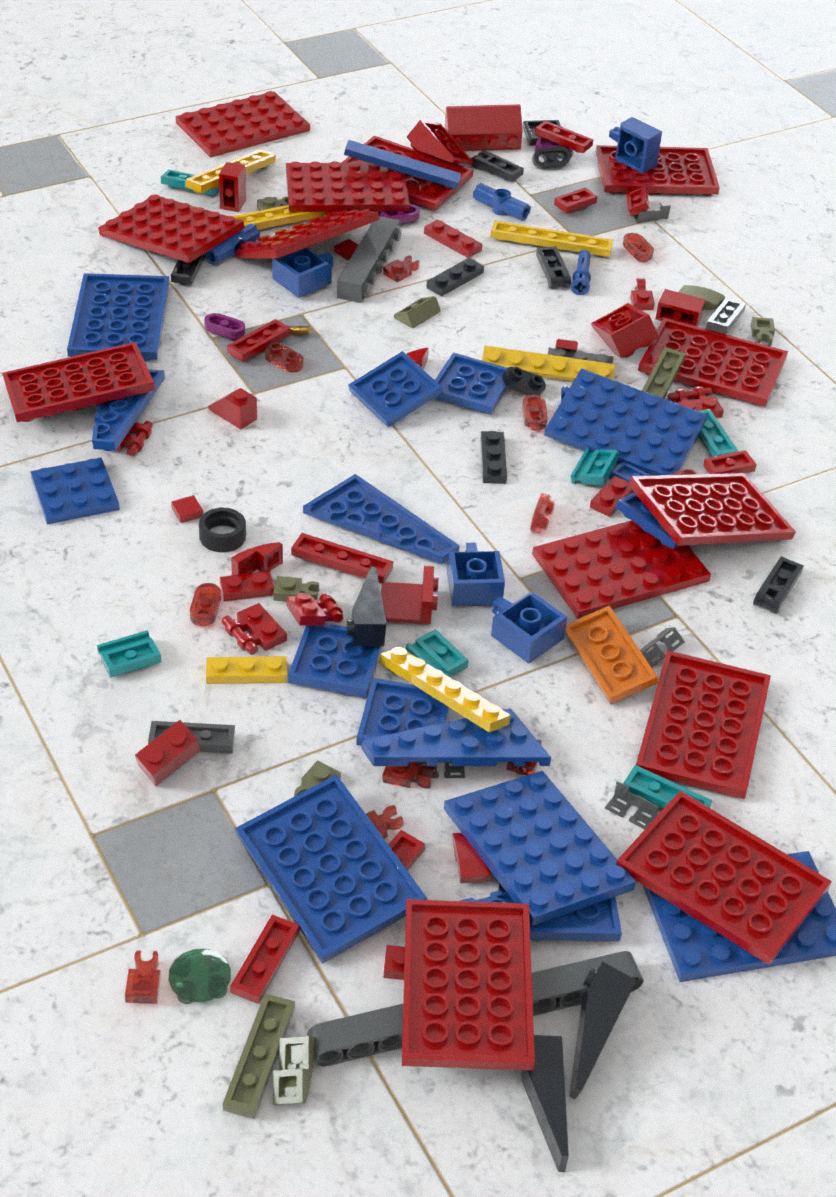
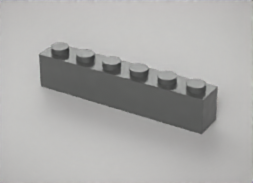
M379 216L380 220L371 223L337 280V298L361 303L364 297L369 295L370 287L372 284H375L378 273L382 272L384 262H388L389 254L394 251L396 241H400L402 230L399 229V220Z

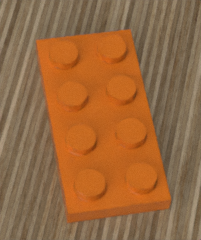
M610 606L566 624L565 635L610 705L658 684V676Z

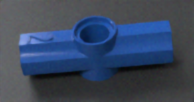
M479 183L473 191V198L492 207L493 213L497 215L508 214L524 221L531 211L529 204L512 197L511 192L507 189L496 190L483 183Z
M250 223L238 233L207 251L205 257L210 264L215 265L231 255L236 256L234 250L241 248V244L245 242H255L258 240L260 232L254 224Z

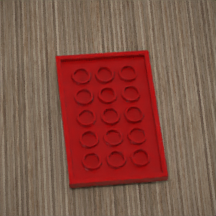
M267 91L261 95H251L249 98L236 99L229 103L217 104L213 107L201 108L198 111L185 112L182 115L175 116L176 124L210 158L310 131V123L275 91Z
M373 136L364 143L365 145L461 173L457 189L405 174L409 202L421 205L429 210H437L473 177L474 169L445 161L377 136ZM347 157L341 163H350L352 161L363 163L365 161Z
M596 145L595 152L604 192L630 193L645 186L648 194L665 193L672 195L675 193L685 195L703 194L707 196L719 194L720 187L708 148L660 147L657 166L645 173H641L616 160V145Z
M297 161L286 163L289 212H339L343 210L349 212L369 209V212L409 211L410 204L405 174L368 162L359 163L357 161L350 163H340L337 161L330 163H320L317 161L311 163H300Z
M156 194L149 196L145 201L135 204L133 208L121 212L116 218L110 219L104 225L98 227L101 236L188 263L245 228L244 221L233 216L219 214V212H212L202 207L191 206L188 203H181Z
M369 209L361 211L352 210L349 212L347 210L339 212L330 211L325 213L323 218L314 217L309 219L307 224H294L291 230L281 229L276 231L274 236L265 235L259 237L258 242H245L241 244V248L234 251L236 258H280L380 220L378 212H369Z
M663 318L657 329L659 338L654 340L652 345L648 346L639 363L638 371L650 375L663 349L667 347L686 353L685 360L674 380L675 382L686 384L690 387H710L712 393L722 394L733 399H740L754 405L766 407L787 359L788 351Z
M136 342L2 373L17 423L30 422L35 418L43 416H55L57 413L64 411H77L81 407L97 406L111 400H123L128 396L136 394L144 395L149 391L155 390L154 381Z
M745 473L631 476L628 483L636 496L640 498L648 511L653 514L661 527L666 530L678 546L792 540L796 533Z
M633 520L535 546L532 550L533 557L577 619L607 606L615 609L709 582L711 573L688 545L671 549L663 545L651 533L645 532Z
M667 650L636 765L670 781L745 799L771 675Z
M682 791L676 794L616 861V865L628 871L635 881L768 965L772 963L825 895L832 882Z
M406 899L402 1066L534 1071L535 1050L529 904Z

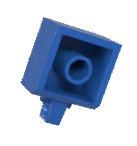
M631 117L621 122L620 127L616 126L609 131V137L617 142L615 157L617 161L641 173H645L657 166L662 138L661 130Z
M303 248L280 258H272V279L296 297H303L332 284L333 256L329 253L317 256L308 248Z
M466 543L467 549L465 552H448L447 576L452 606L493 605L492 603L495 599L504 596L505 579L500 551H478L476 543Z
M534 592L528 593L515 603H511L501 596L492 603V612L495 616L492 621L491 636L528 664L561 642L565 637L568 617Z

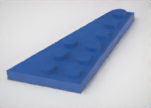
M149 370L154 381L155 390L149 391L144 395L136 394L122 400H111L96 406L97 413H95V426L93 427L92 435L93 449L104 451L117 450L165 380L164 370Z
M357 474L303 505L304 514L440 564L448 561V552H459L460 545Z
M511 708L503 709V711L510 714L509 725L490 733L464 718L363 740L362 750L373 766H408L410 762H425L426 766H437L438 762H452V766H496L498 762H513L514 766H525L526 762H539L540 766H550L551 756Z
M501 890L491 892L490 897L478 900L472 897L460 900L514 903L508 893H502ZM616 897L533 926L530 924V940L620 941L622 936Z

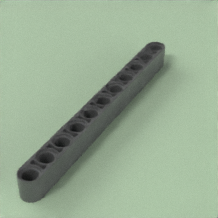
M622 951L533 972V1016L581 1005L582 997L587 989L582 984L591 968L597 970L602 961L637 980L631 992L637 990L642 986L644 979L632 953ZM403 1003L322 1022L311 1027L307 1032V1036L315 1037L314 1060L316 1065L322 1067L401 1049Z

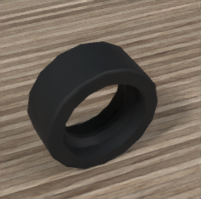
M219 507L205 512L199 520V539L202 545L209 550L215 552L234 551L241 547L246 540V520L240 512L231 508ZM217 526H229L236 529L227 534H217L210 531V529Z

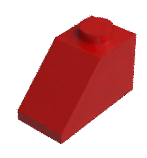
M239 388L209 405L208 409L241 430L257 420V397Z

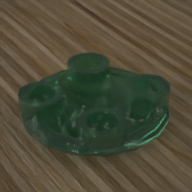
M193 949L184 952L174 960L169 969L168 981L172 991L177 994V998L181 1003L206 1002L215 998H222L226 995L227 986L231 981V968L227 960L218 952L210 949Z

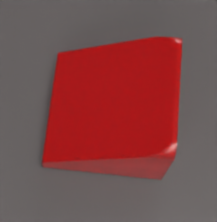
M426 347L407 352L406 355L424 369L428 361L429 348Z

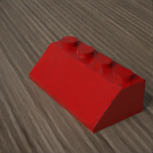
M521 105L446 106L445 129L464 151L521 149L523 134Z

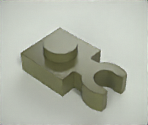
M265 197L264 199L257 200L259 211L288 205V197H283L280 200L276 197Z
M752 317L751 331L752 336L756 337V343L766 341L768 346L772 345L775 333L773 318Z
M277 576L273 601L287 602V596H296L298 593L309 594L314 600H318L319 582L311 581L305 584L302 583V578Z
M317 760L301 778V786L296 788L294 797L336 774L341 780V772Z

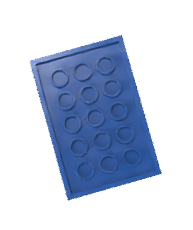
M84 273L67 347L68 357L136 342L144 360H158L169 290V276Z
M581 368L545 428L544 436L584 451L586 449H589L590 452L601 449L618 450V464L624 461L652 476L678 475L706 423L708 415Z
M544 771L445 800L444 802L445 812L475 849L514 903L529 904V918L532 926L635 889L636 881L628 871L616 865L617 858Z
M337 774L235 828L237 836L294 922L300 925V931L322 964L406 917V899L427 900L425 894Z
M809 851L787 854L819 873ZM643 886L679 982L836 956V908L828 891L772 963L768 965Z

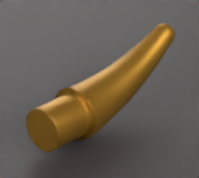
M286 325L291 328V334L303 336L311 334L310 326Z

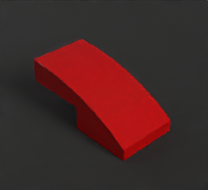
M280 542L263 544L231 557L232 575L252 573L257 569L260 572L271 571L283 563V544Z
M453 833L455 861L458 864L460 883L489 882L491 877L489 868L462 833Z

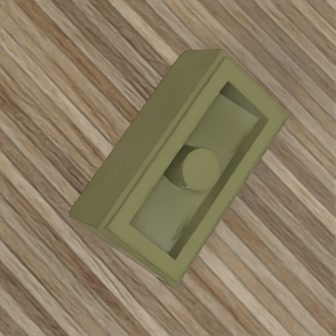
M423 297L398 311L393 316L403 324L414 328L439 313L441 309L436 297Z

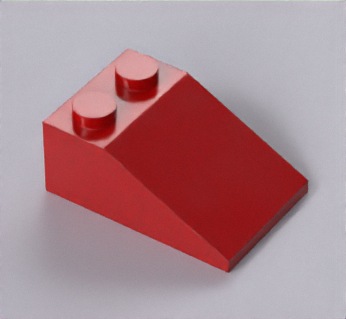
M419 120L406 137L411 142V147L416 151L451 163L474 164L473 160L441 123Z
M629 303L591 323L592 327L611 351L620 358L632 356L635 350L641 347H648L654 343V340L659 338L650 315Z

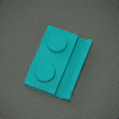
M586 449L570 475L572 483L581 481L582 484L605 485L618 461V450L601 449L590 452L589 449Z
M436 629L416 639L415 643L411 645L409 643L406 644L407 652L424 660L425 663L442 671L448 677L468 668L469 660Z
M148 630L97 645L98 654L101 656L110 678L162 662L161 654L153 639L150 638Z

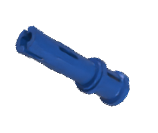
M581 250L579 252L577 270L573 273L571 290L576 295H585L590 289L591 274L589 267L591 254L588 250Z

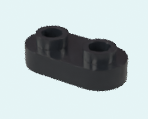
M562 146L540 148L533 154L532 161L539 169L558 168L565 166L570 161L571 155L569 150ZM557 155L562 157V161L557 159ZM539 157H542L544 162H540Z
M510 366L502 375L503 382L509 388L533 397L540 396L546 388L545 381L541 376L519 367Z

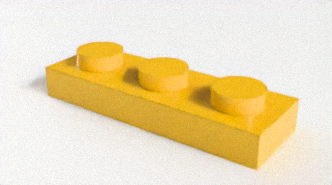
M287 656L207 657L206 684L287 683Z

